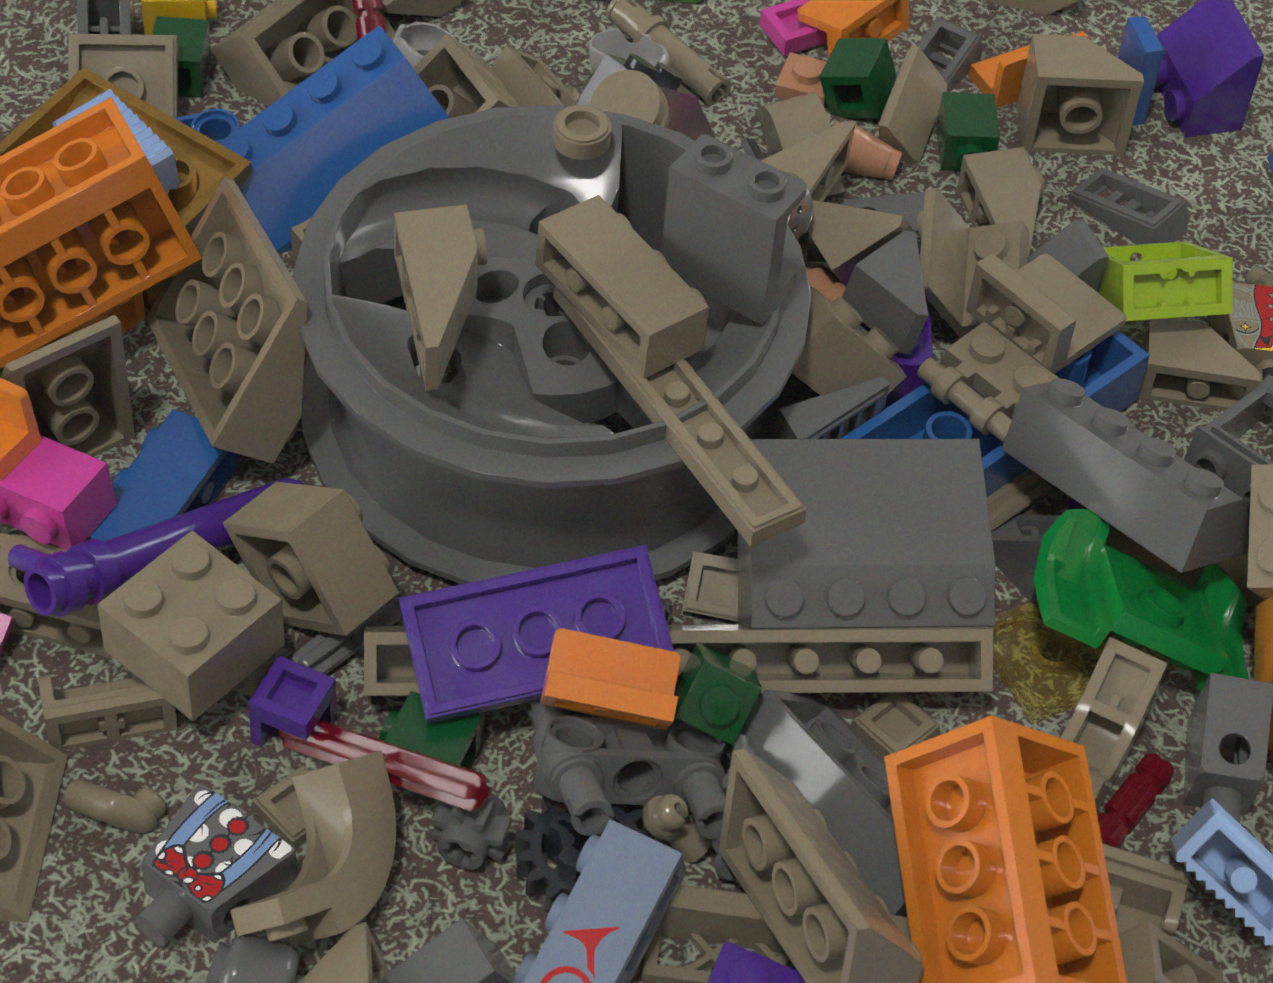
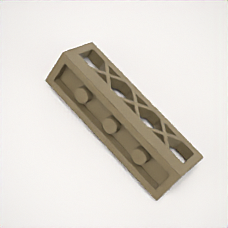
M680 884L645 952L641 980L659 983H706L710 972L702 970L710 965L713 967L725 940L742 948L755 949L759 955L787 967L793 963L747 894ZM889 915L905 939L911 941L908 917ZM661 936L690 940L703 957L686 968L657 964ZM707 943H714V944H721V945H719V946L716 947L715 949H712ZM773 952L786 955L778 959Z

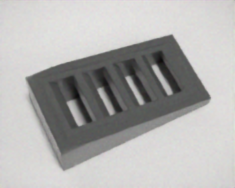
M936 17L917 44L932 63L946 68L944 72L940 70L938 72L947 83V92H951L970 71L971 64L977 63L982 56L980 35L939 17ZM939 50H942L950 55H953L954 57L953 59H949L943 55L938 54L937 52Z
M1103 167L1099 168L1069 193V200L1136 245L1176 242L1188 231L1187 201ZM1106 189L1111 190L1113 193L1106 199L1099 196ZM1124 200L1128 201L1124 206L1119 205Z
M885 376L877 377L779 409L774 439H841L885 409L890 384Z

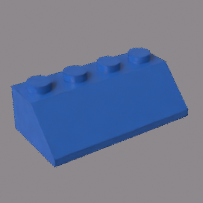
M378 25L219 144L252 162L253 170L240 191L278 254L292 249L291 228L312 218L338 180L380 147L436 121L449 119V116L406 57L381 26Z

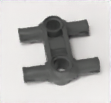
M541 699L528 702L530 705H525V710L536 730L532 746L537 758L533 785L545 797L558 802H565L575 831L587 836L603 832L611 819L608 816H614V811L610 804L645 805L647 800L652 797L674 794L679 796L686 803V806L689 807L695 820V826L701 836L708 839L720 838L726 799L722 787V779L726 774L720 763L725 747L723 740L675 716L673 723L667 730L610 718L571 716L566 709L540 704Z

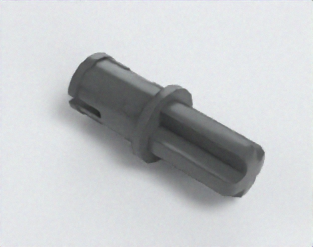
M397 596L394 600L388 601L347 636L321 632L295 651L291 660L327 674L354 653L362 656L364 654L365 626H392L398 620H402L399 608L400 597Z

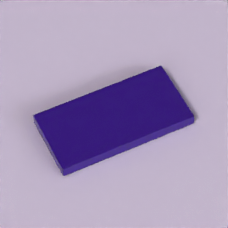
M646 545L399 598V608L427 725L540 700L554 633L559 628L674 652Z

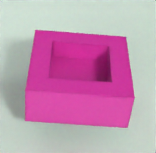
M791 0L761 9L759 25L783 56L789 55L790 52L795 53L827 43V32L798 20L797 10L809 2L808 0Z

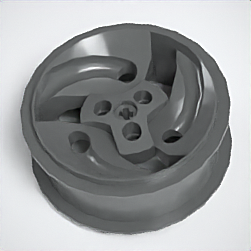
M569 106L496 107L436 121L380 147L338 180L308 222L293 270L294 281L308 302L307 325L300 327V335L309 353L304 367L302 436L322 486L345 489L357 501L363 512L362 523L370 538L412 566L459 584H466L641 545L647 546L655 580L669 577L691 565L693 551L710 554L723 547L738 532L666 441L667 424L664 421L651 422L553 298L554 284L535 265L539 221L598 194L616 213H620L628 219L633 230L653 250L661 253L669 167L694 142L693 139L686 135L626 114L603 111L610 118L612 125L611 141L608 150L603 155L594 159L576 160L561 154L555 148L552 140L554 118L558 112ZM467 204L473 229L483 228L487 245V264L478 265L477 292L448 363L457 369L458 373L450 383L439 387V389L426 391L424 381L415 370V367L419 365L408 313L405 310L394 307L404 299L394 257V213ZM788 224L782 265L796 272L794 290L763 325L702 294L707 305L710 307L704 347L702 351L685 358L711 390L713 396L719 400L750 439H774L779 409L793 404L788 378L804 350L811 291L801 246ZM702 400L676 414V416L683 423L706 411L707 403L705 400ZM618 412L634 429L614 434L603 425L586 423L604 419Z

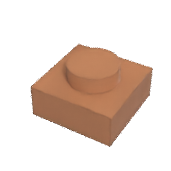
M790 52L775 84L774 97L789 99L815 92L823 106H825L826 98L819 76L826 62Z

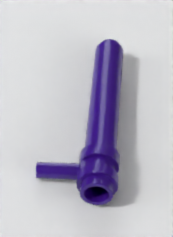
M288 477L104 542L97 539L85 541L71 546L67 552L61 550L46 554L19 544L10 550L8 562L11 567L26 572L24 578L25 592L32 607L39 614L44 616L51 614L58 617L67 616L82 610L86 604L91 606L100 603L191 530L220 552L234 547L235 545L223 525L225 520L275 482L305 484L302 481Z

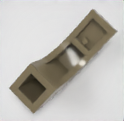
M1109 637L1079 704L1060 737L1085 746L1097 814L1126 762L1145 722V715L1169 666V663L1112 637Z
M382 751L292 777L306 829V853L302 868L294 882L284 891L230 910L237 936L265 930L268 941L289 936L291 946L340 934L359 923L371 911L382 894L390 875L396 844L395 804Z

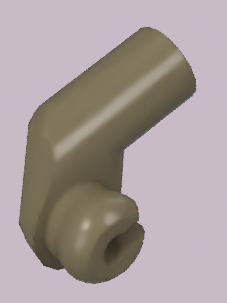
M80 778L75 779L69 784L64 798L68 809L136 834L150 832L157 828V819L161 818L166 811L165 800L153 789H139L131 797Z
M674 794L655 796L647 800L643 806L642 822L645 829L652 836L667 841L675 850L681 852L686 862H695L708 851L711 840L699 834L695 823L688 817L686 803L679 796Z

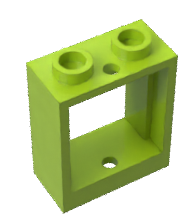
M1186 241L1103 247L1109 259L1097 292L1126 315L1125 321L1233 314V257ZM1134 253H1139L1140 261H1130V257Z

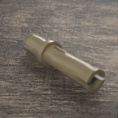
M635 0L611 1L606 10L607 19L634 40L633 43L639 42L642 35L646 33L650 36L652 42L665 46L670 58V67L684 77L683 83L702 98L705 104L710 107L715 103L712 98L719 102L729 95L732 87L731 81L727 77L722 76L701 58L698 53L670 31L669 23L659 15L652 16Z

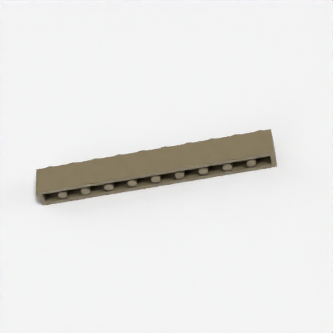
M743 624L667 625L674 652L679 653L681 657L677 680L698 642L752 668L762 687L760 693L765 689L787 693L993 692V629L987 626L750 628ZM365 626L364 696H408L411 691L419 694L404 626Z

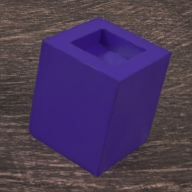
M278 656L248 702L251 743L263 747L274 728L307 741L319 720L334 724L337 719L336 678Z

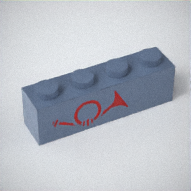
M610 819L601 837L593 834L585 843L576 865V871L581 874L570 895L561 893L554 901L545 922V930L550 933L538 955L530 952L524 958L513 983H630L686 875L683 854Z

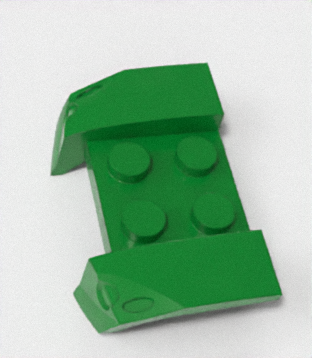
M1089 509L1065 510L1042 536L1033 579L1045 626L1096 649L1110 631L1119 640L1130 646L1138 647L1142 644L1163 654L1176 667L1183 670L1192 669L1200 694L1210 673L1249 679L1243 651V626L1247 601L1238 585L1217 562L1207 565L1198 581L1192 586L1104 545L1111 524Z

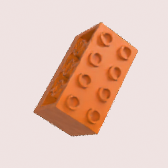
M112 97L0 156V369L5 364L31 353L59 336L77 330L83 323L114 306L130 301L136 294L158 282L180 274L186 267L202 259L155 171Z
M991 715L884 756L911 941L918 948L923 962V977L919 983H1127L1085 746Z

